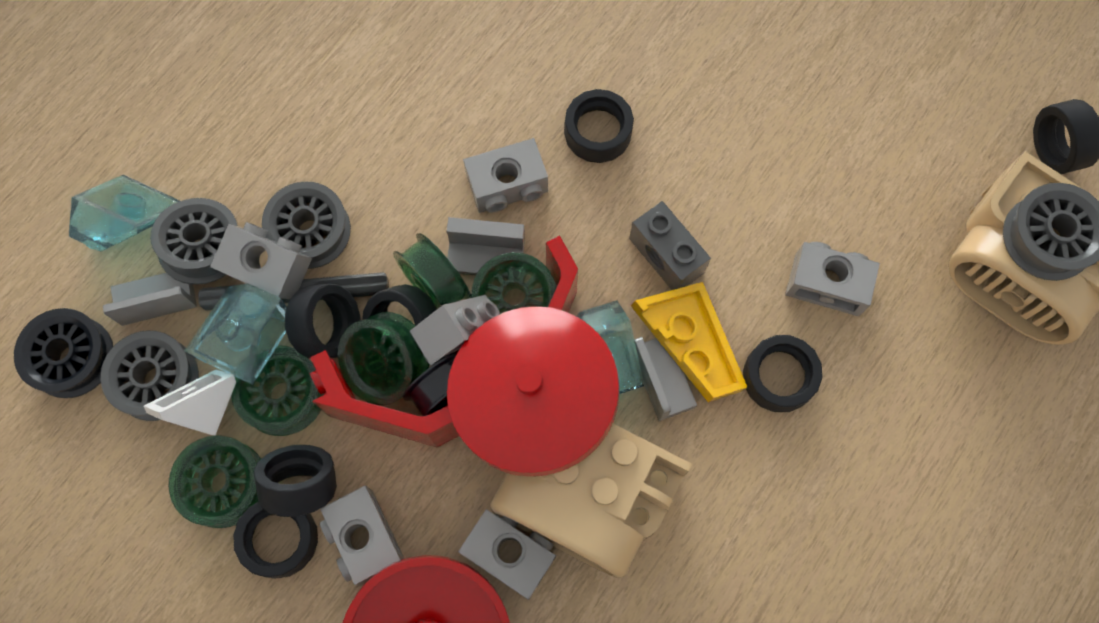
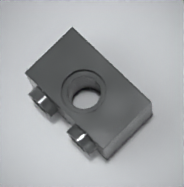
M663 201L632 222L629 239L671 290L688 286L705 273L711 257Z

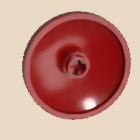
M518 308L488 320L464 342L450 369L447 385V403L457 433L467 447L483 462L493 468L513 475L545 476L561 472L580 463L602 443L611 429L618 410L619 378L614 358L606 342L585 321L573 314L554 308Z
M424 555L405 558L377 572L358 591L342 623H510L501 597L482 574L469 565L452 558Z

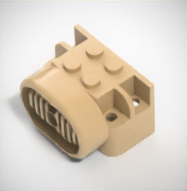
M1024 151L982 193L983 199L973 208L966 223L968 234L951 256L948 269L952 280L966 296L1014 330L1043 343L1054 345L1070 344L1081 337L1094 316L1099 314V261L1085 268L1074 277L1051 281L1032 276L1012 260L1003 240V225L1009 211L1039 186L1049 183H1066L1079 187ZM1053 228L1054 232L1060 236L1058 231Z
M613 423L610 431L597 449L587 458L569 469L536 477L506 473L491 502V509L500 517L506 516L518 522L517 527L529 534L533 531L551 542L553 547L610 576L622 578L627 574L642 541L653 535L660 527L667 511L671 507L683 477L689 472L692 463Z

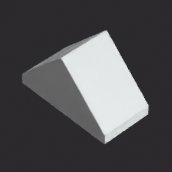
M216 369L144 405L146 413L163 421L215 436L235 387L236 380L234 375Z

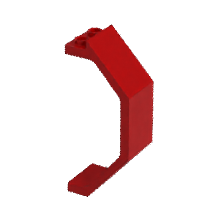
M559 235L546 242V269L556 286L548 308L569 313L577 293L578 267ZM326 350L310 357L316 369L310 373L311 378L321 395L324 394L312 402L329 417L436 448L459 437L453 425L448 406L427 416H417L359 401L356 399L343 370L338 368L333 358L330 359Z

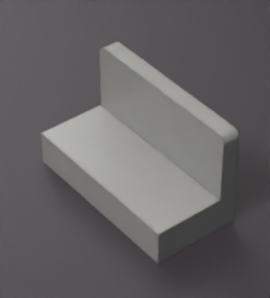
M448 217L446 231L449 239L446 263L448 273L520 279L525 244L523 224Z
M167 273L111 286L113 303L103 305V311L106 316L124 326L196 308L197 304L193 284L177 281Z
M642 337L634 339L631 353L658 420L662 421L695 409L697 403L684 372L657 338L644 342Z

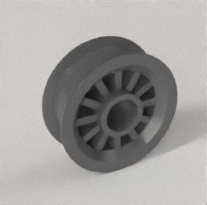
M297 182L280 189L268 201L262 215V228L268 231L266 238L278 242L279 237H283L301 245L300 253L312 258L308 269L322 267L335 260L344 251L350 238V219L341 200L330 188L316 182ZM314 221V224L309 229L300 230L304 222Z
M1049 183L1035 188L1022 201L1017 203L1005 218L1003 240L1007 252L1021 269L1040 279L1058 281L1078 275L1085 268L1099 261V201L1086 190L1071 184ZM1053 228L1058 231L1060 236L1054 232Z
M206 198L186 199L169 206L157 217L151 229V245L158 256L162 268L169 276L187 284H206L227 275L210 266L228 224L238 226L233 213L225 205L215 200Z
M150 330L130 334L116 343L107 354L101 369L102 390L111 405L132 417L144 421L161 420L146 413L144 405L155 400V396L158 399L199 378L197 362L184 345L165 333ZM156 368L154 379L145 384L147 373Z

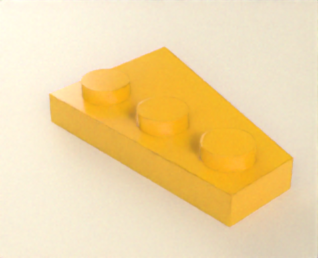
M703 282L638 299L632 303V309L707 402L742 392L747 388Z

